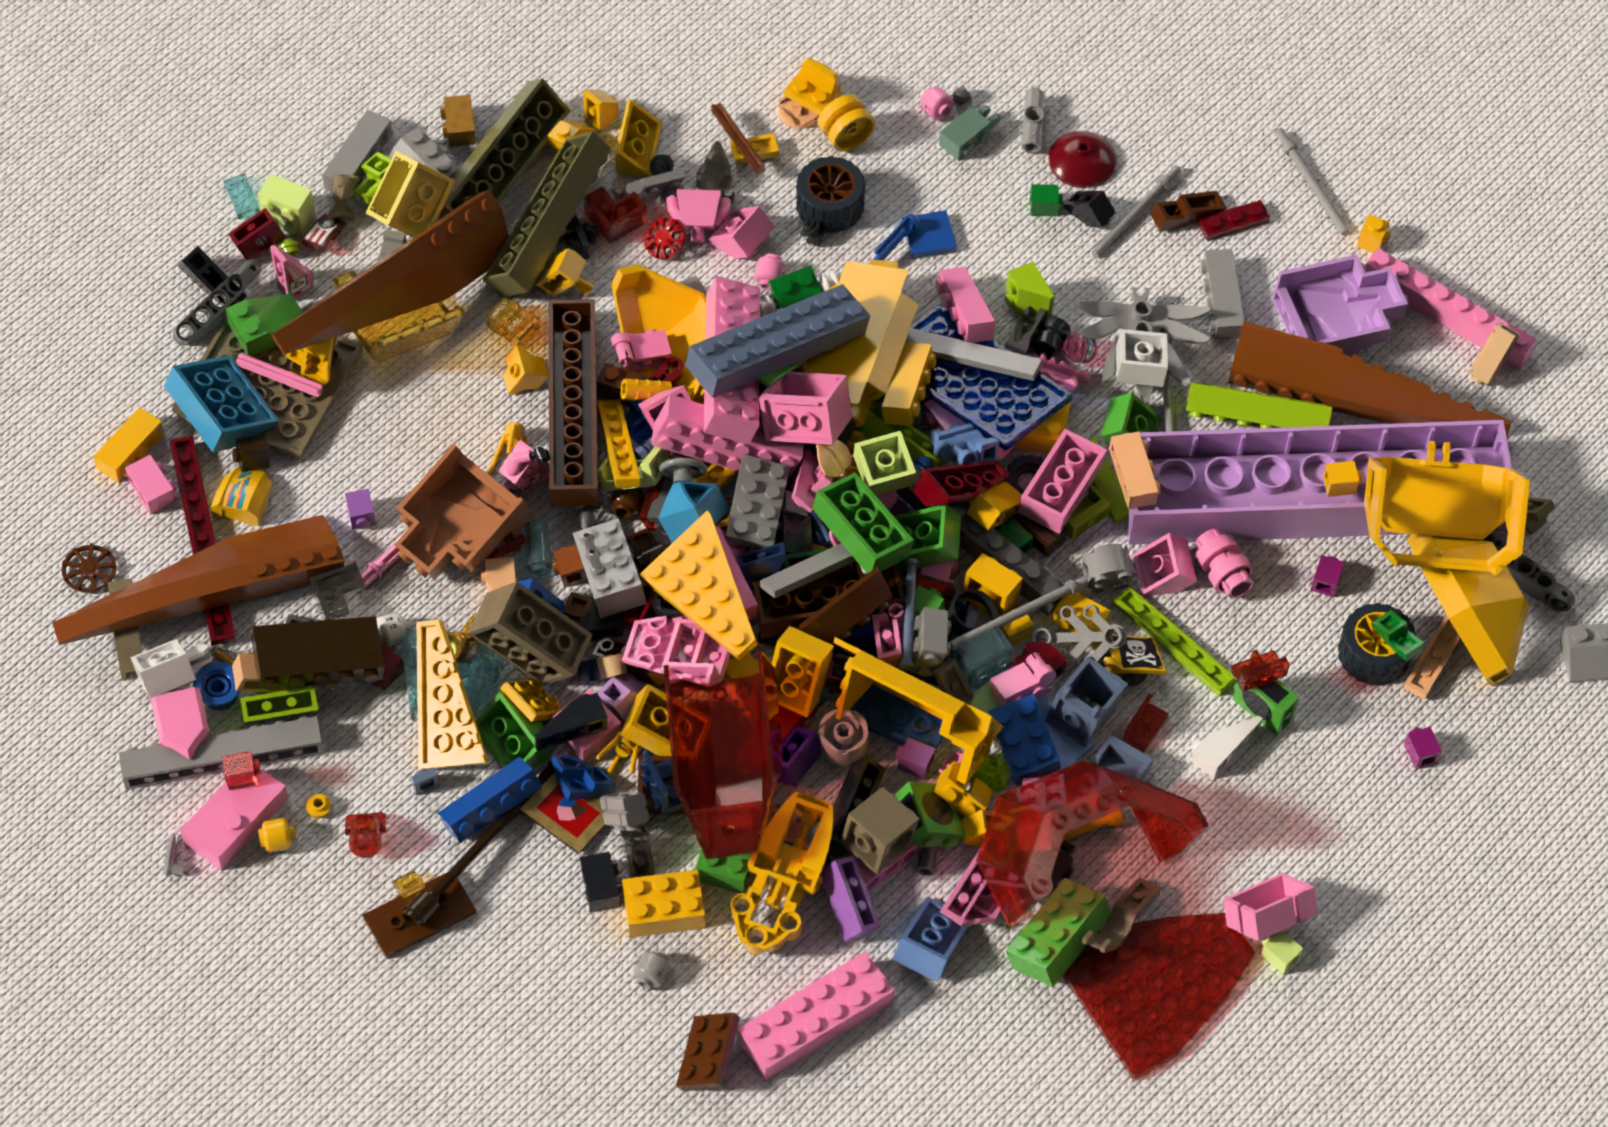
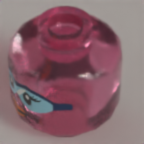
M1081 333L1070 334L1065 339L1063 345L1065 358L1073 363H1090L1094 360L1098 351L1096 340L1083 339Z

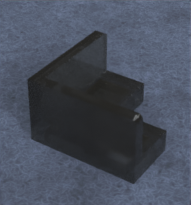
M356 562L310 578L312 593L323 620H334L349 615V609L343 594L365 587Z

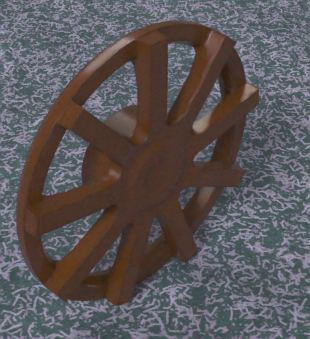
M90 543V545L73 548L62 561L61 570L63 579L70 588L83 593H91L105 588L108 582L113 580L117 566L115 558L109 549ZM89 550L88 558L84 559L80 552ZM94 550L102 552L98 557L93 559ZM76 555L81 563L70 562V560ZM106 556L111 560L110 563L98 564ZM67 566L78 568V570L66 574ZM112 568V573L109 577L99 569ZM80 574L81 577L76 586L73 585L69 579ZM97 576L106 580L99 587H96L94 580ZM85 579L90 580L92 589L81 588Z

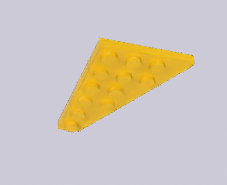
M706 511L639 575L641 580L740 661L757 645V641L713 518Z

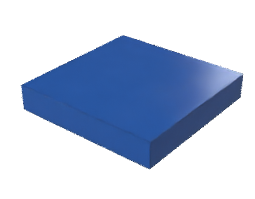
M946 210L916 215L920 220V226L917 230L912 229L906 235L912 259L956 252L957 246Z

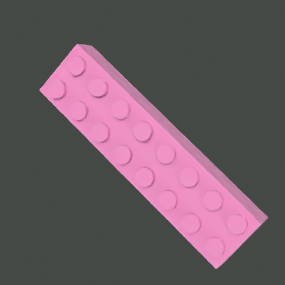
M716 276L706 294L705 340L760 318V287ZM752 381L714 398L704 390V433L750 444L759 428L760 381Z

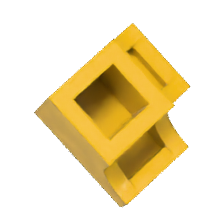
M516 345L506 357L508 369L503 374L508 394L516 395L526 389L538 390L549 377L544 358L530 354L525 346Z

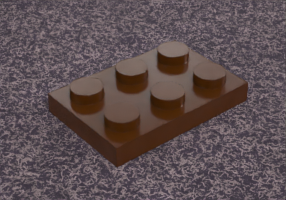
M734 1012L694 1016L676 1087L685 1091L720 1088L723 1086L740 1016Z

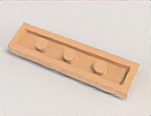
M1447 614L1403 689L1424 700L1461 640Z

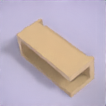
M1502 323L1495 324V330L1489 335L1472 365L1473 369L1467 373L1473 376L1472 379L1481 385L1493 383L1521 334Z

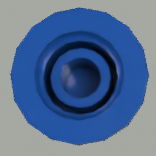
M213 662L203 666L197 671L195 675L196 680L193 681V687L200 688L203 704L216 711L230 708L241 692L236 691L232 665L225 662Z

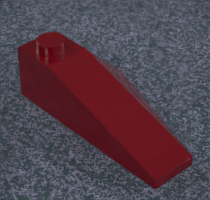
M998 460L924 468L913 492L925 506L962 502L1009 479L1010 474Z

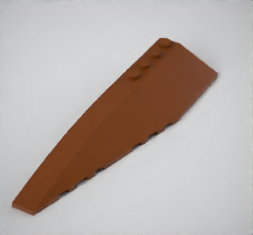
M491 190L476 194L272 333L271 335L283 355L446 300L486 273L509 236L502 209Z
M1243 322L1228 383L1235 384L1238 387L1254 389L1260 393L1331 405L1332 411L1388 424L1504 420L1506 437L1508 436L1512 424L1511 420L1485 409L1481 410V412L1477 411L1472 406L1473 404L1466 401L1459 403L1451 400L1450 394L1443 391L1437 394L1431 391V386L1398 372L1390 374L1384 369V366L1377 363L1371 366L1362 362L1363 358L1353 354L1352 357L1342 353L1343 349L1337 346Z

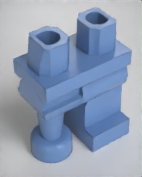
M955 424L951 425L948 430L940 431L937 429L930 433V443L934 446V455L937 457L941 456L942 459L955 457L958 460V464L998 460L999 440L994 437L984 438L981 432L974 430V426L971 424L962 426Z

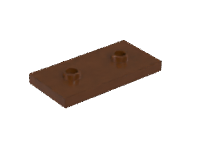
M446 873L362 915L363 920L386 959L477 913L476 908L458 878L438 898L439 909L424 925H419L418 928H413L403 919L404 908L421 890L431 891Z

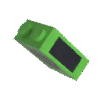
M1255 660L1248 667L1244 665L1236 675L1238 679L1233 687L1235 689L1233 700L1253 717L1260 716L1263 718L1262 724L1275 735H1278L1293 721L1299 696Z
M908 781L894 795L904 806L911 809L920 818L912 840L913 845L925 846L926 848H954L966 835L956 809L933 792L936 784Z

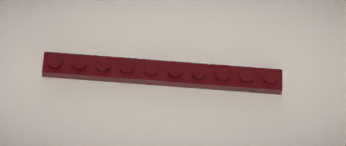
M187 436L169 439L193 555L216 544L194 437ZM229 604L204 610L211 646L235 642Z

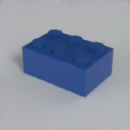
M1034 694L988 710V715L1004 726L997 734L996 739L1015 786L1021 784L1023 778L1031 776L1040 777L1061 769L1060 758Z

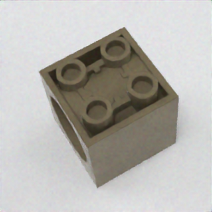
M881 787L848 814L840 843L875 874H878L910 848L920 818L911 809L904 806L894 794Z

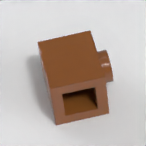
M576 545L564 546L553 552L556 561L551 562L555 576H561L564 587L587 580Z

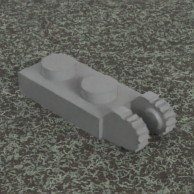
M684 169L630 182L625 186L626 188L622 190L621 194L628 201L637 199L642 193L652 195L659 192L662 188L667 187L668 190L678 188L686 178Z

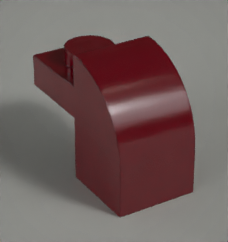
M1035 641L1023 645L1022 656L1013 659L1009 667L1011 669L1021 663L1026 664V659L1031 654L1036 659L1033 653L1037 652L1043 661L1049 664L1056 672V677L1054 678L1056 679L1065 673L1067 661L1052 645Z

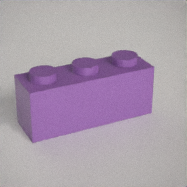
M855 856L838 859L825 866L821 875L823 877L822 882L844 941L863 938L880 928L879 920Z

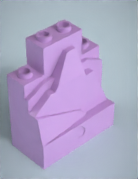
M1357 255L1280 271L1272 296V300L1287 333L1337 346L1343 349V354L1350 357L1353 354L1358 355L1359 350L1386 342L1391 331L1390 320L1404 317L1409 306L1408 297L1406 294H1403L1400 288V280L1397 275H1394L1391 267L1366 273L1365 265L1360 262Z

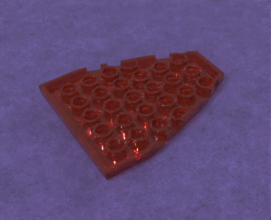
M1225 913L1168 916L1134 923L1125 942L1115 951L1103 953L1099 949L1087 944L1062 977L1132 1080L1135 1081L1176 1058L1182 1052L1183 1047L1190 1039L1192 1040L1196 1036L1197 1031L1226 1002L1232 989L1254 958L1255 951L1242 933L1227 927Z

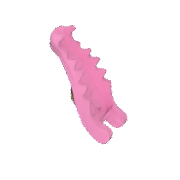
M1036 353L1031 355V357L1042 359V366L1037 374V380L1043 385L1051 386L1058 391L1075 390L1079 383H1085L1091 378L1089 371L1074 370L1064 361L1058 363L1056 357L1047 360L1045 353L1041 354L1040 357Z

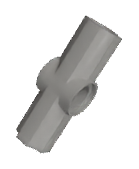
M1035 87L1025 92L1022 125V149L1027 153L1034 154L1037 151H1041L1045 92Z

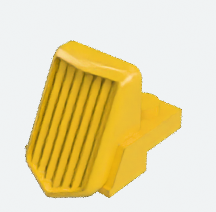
M806 58L802 63L800 71L785 88L783 95L820 115L822 110L833 100L840 97L843 92L841 91L839 76L835 71L819 61Z
M337 337L288 353L286 358L301 366V376L326 385L330 381L331 360Z

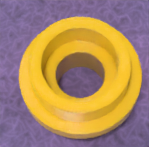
M323 794L312 795L306 802L308 814L314 818L325 817L331 810L330 799ZM316 803H323L321 807L314 806Z

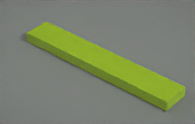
M1131 586L1113 600V605L1146 634L1154 637L1161 647L1218 696H1221L1236 682V676Z

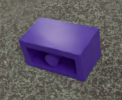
M798 726L793 728L768 760L775 780L793 787L797 786L821 755V748L816 733Z

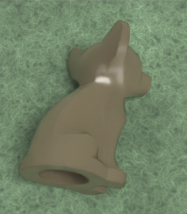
M332 174L331 177L334 180L332 192L334 202L330 205L327 218L332 220L334 218L343 219L346 217L353 221L355 218L354 212L346 204L353 194L359 177L348 174Z

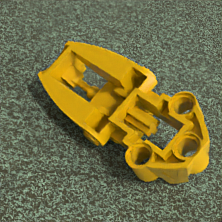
M795 792L777 811L766 827L755 852L752 853L748 862L749 872L757 874L755 881L747 894H737L731 900V913L735 921L740 942L746 945L750 953L760 955L768 952L771 954L783 948L787 941H794L801 935V918L796 911L805 893L814 895L821 886L823 879L821 877L822 870L826 862L832 837L833 804L812 795ZM796 813L802 816L800 823L803 824L799 837H795L791 846L785 844L784 841ZM817 822H820L808 851H804L807 844L805 838L809 828H814ZM767 889H769V893L764 904L771 909H778L782 898H786L783 911L779 914L774 928L753 921ZM740 905H746L749 907V909L746 912H739L736 910V908ZM792 922L796 924V927L788 930L784 928V925ZM755 936L763 938V941L757 944L750 940Z

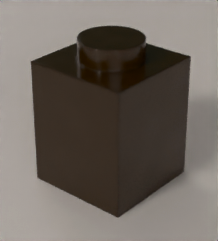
M264 435L236 438V448L232 450V456L242 472L267 469L270 466L271 448Z

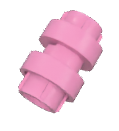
M1217 528L1208 530L1198 537L1195 542L1198 548L1195 559L1202 570L1209 573L1208 579L1215 590L1219 593H1227L1229 598H1237L1247 593L1254 584L1251 579L1254 569L1244 554H1239L1240 547L1231 534H1222Z

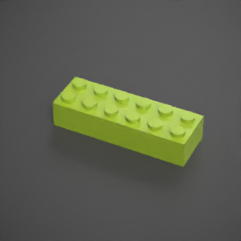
M1191 381L1186 411H1190V416L1204 418L1205 414L1214 415L1213 420L1227 422L1228 418L1237 419L1236 423L1244 426H1251V422L1259 423L1260 428H1275V426L1283 428L1329 426L1332 407L1331 405Z

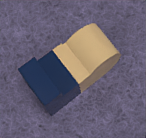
M611 654L581 661L578 667L581 684L627 673L626 663L622 661L624 654Z

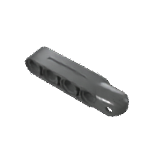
M256 259L247 260L176 326L173 330L175 342L180 345H187L192 342L259 275L262 268L260 262ZM229 282H238L240 290L233 291L229 286ZM218 296L222 298L223 306L218 307L214 305L213 297ZM203 312L207 316V322H199L196 318V313ZM187 328L190 331V337L183 338L179 333V329Z
M1492 532L1483 539L1493 542L1498 551L1507 545V542ZM1523 553L1507 565L1519 588L1532 598L1542 601L1559 612L1569 611L1575 604V596L1568 588L1556 581L1551 572ZM1561 602L1564 604V606L1559 607L1557 603Z

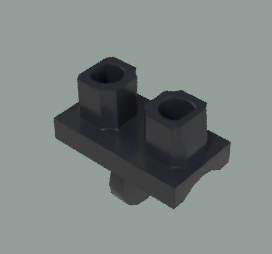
M575 215L567 224L566 232L561 238L565 240L574 237L575 240L566 242V249L569 248L577 252L586 260L590 258L588 253L589 243L591 245L596 243L595 239L599 236V230L596 226H589V223H584L581 227L578 217Z

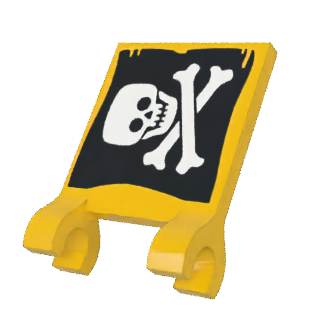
M1112 635V639L1117 641L1119 636ZM1127 636L1125 644L1117 649L1110 648L1111 657H1105L1103 660L1104 668L1115 675L1119 673L1166 674V669L1154 637ZM1093 642L1091 644L1092 649L1096 650L1102 642Z

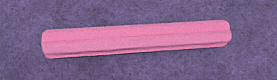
M240 353L236 360L239 367L313 396L319 397L323 392V385L321 383L247 354Z

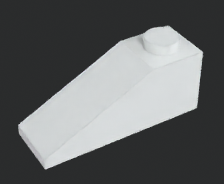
M1256 716L1209 733L1204 740L1199 739L1192 747L1193 755L1191 762L1215 779L1258 733L1263 718Z

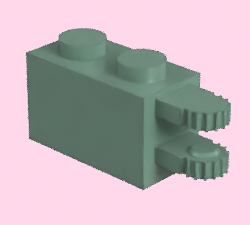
M983 106L978 111L970 107L940 131L939 146L959 161L962 157L970 155L978 144L987 141L990 136V130L1000 122L1001 116L996 113L989 119H986L985 117L991 112L989 106Z

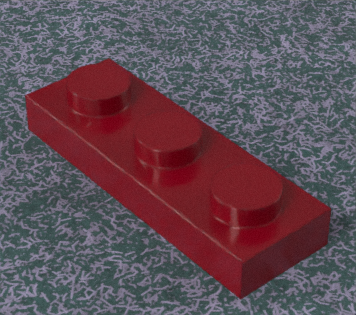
M1258 200L1198 219V225L1206 241L1268 223L1270 216L1262 200Z

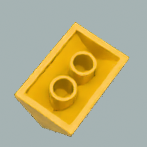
M632 99L627 100L615 153L616 174L647 178L651 177L650 161L656 154L662 122Z

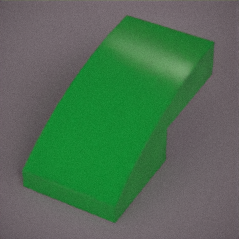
M1392 610L1372 622L1373 627L1383 640L1406 662L1425 649V643L1409 631L1407 622Z

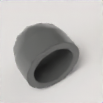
M964 85L958 87L953 92V100L958 105H964L972 101Z

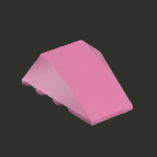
M685 615L669 619L667 616L634 621L622 661L629 665L710 687L723 681L731 653Z

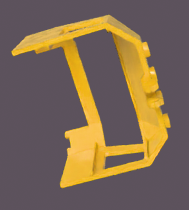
M1435 441L1428 442L1427 460L1400 457H1369L1364 498L1369 537L1396 568L1397 565L1484 571L1491 572L1496 576L1511 561L1516 560L1522 555L1530 480L1516 470L1486 464L1450 462V442L1443 443L1442 461L1434 460L1436 451ZM1503 522H1506L1508 531L1507 545L1487 561L1392 553L1380 540L1381 527L1386 532L1480 540L1487 537Z

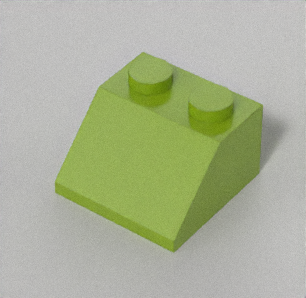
M1030 262L1008 271L1006 294L1004 295L1007 306L1009 308L1012 307L1015 314L1023 316L1027 306L1031 307L1029 313L1033 317H1036L1040 308L1046 310L1045 317L1052 316L1055 296L1035 263Z

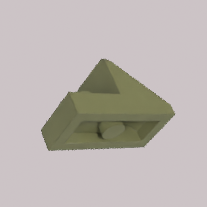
M1528 498L1525 525L1527 532L1534 534L1547 522L1548 514L1556 508L1552 500Z

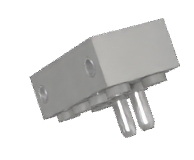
M619 518L573 533L600 619L647 604L643 586Z

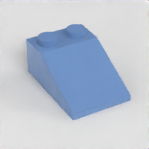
M927 896L901 936L892 960L938 982L970 925L960 926L942 914L940 910L944 904Z

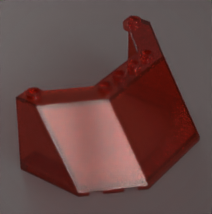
M1082 760L997 796L976 862L1011 928L1032 919L1034 914L1031 908L1037 901L1046 898L1051 893L1053 883L1050 877L1065 833L1131 806L1155 855L1161 863L1181 854L1209 826L1198 803L1131 776Z

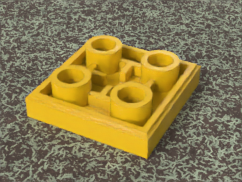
M537 679L504 682L500 688L531 722L551 720L552 716L562 710L559 706V701L549 695L543 689V684Z

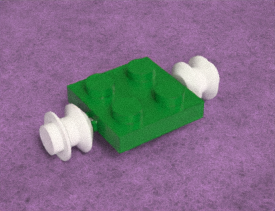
M810 265L769 280L767 283L774 299L768 295L764 296V301L760 302V317L775 312L776 308L778 310L826 291L839 282L840 276L830 271L827 278L823 274L820 275L818 283L813 268Z

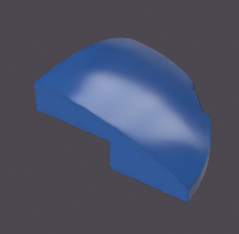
M552 756V764L557 781L568 801L594 797L616 787L617 783L606 772L596 766L592 768L587 764H583V760L570 756Z

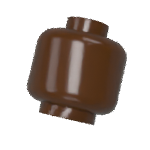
M640 488L614 490L610 507L614 514L620 518L628 519L634 517L640 511L644 494Z

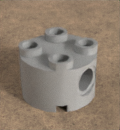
M1121 544L1102 545L1093 548V554L1089 555L1087 551L1082 555L1081 559L1085 576L1092 593H1101L1107 587L1113 586L1116 590L1125 589L1129 586L1128 582L1134 577L1126 545L1123 548Z

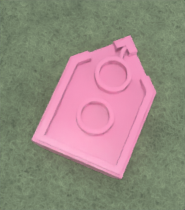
M192 687L154 696L151 699L160 744L181 753L182 756L190 760L201 741L205 740L210 733L200 688Z

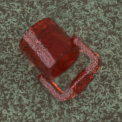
M363 813L346 816L345 834L349 836V848L354 855L361 858H369L380 851L382 833H386L387 827L385 813Z

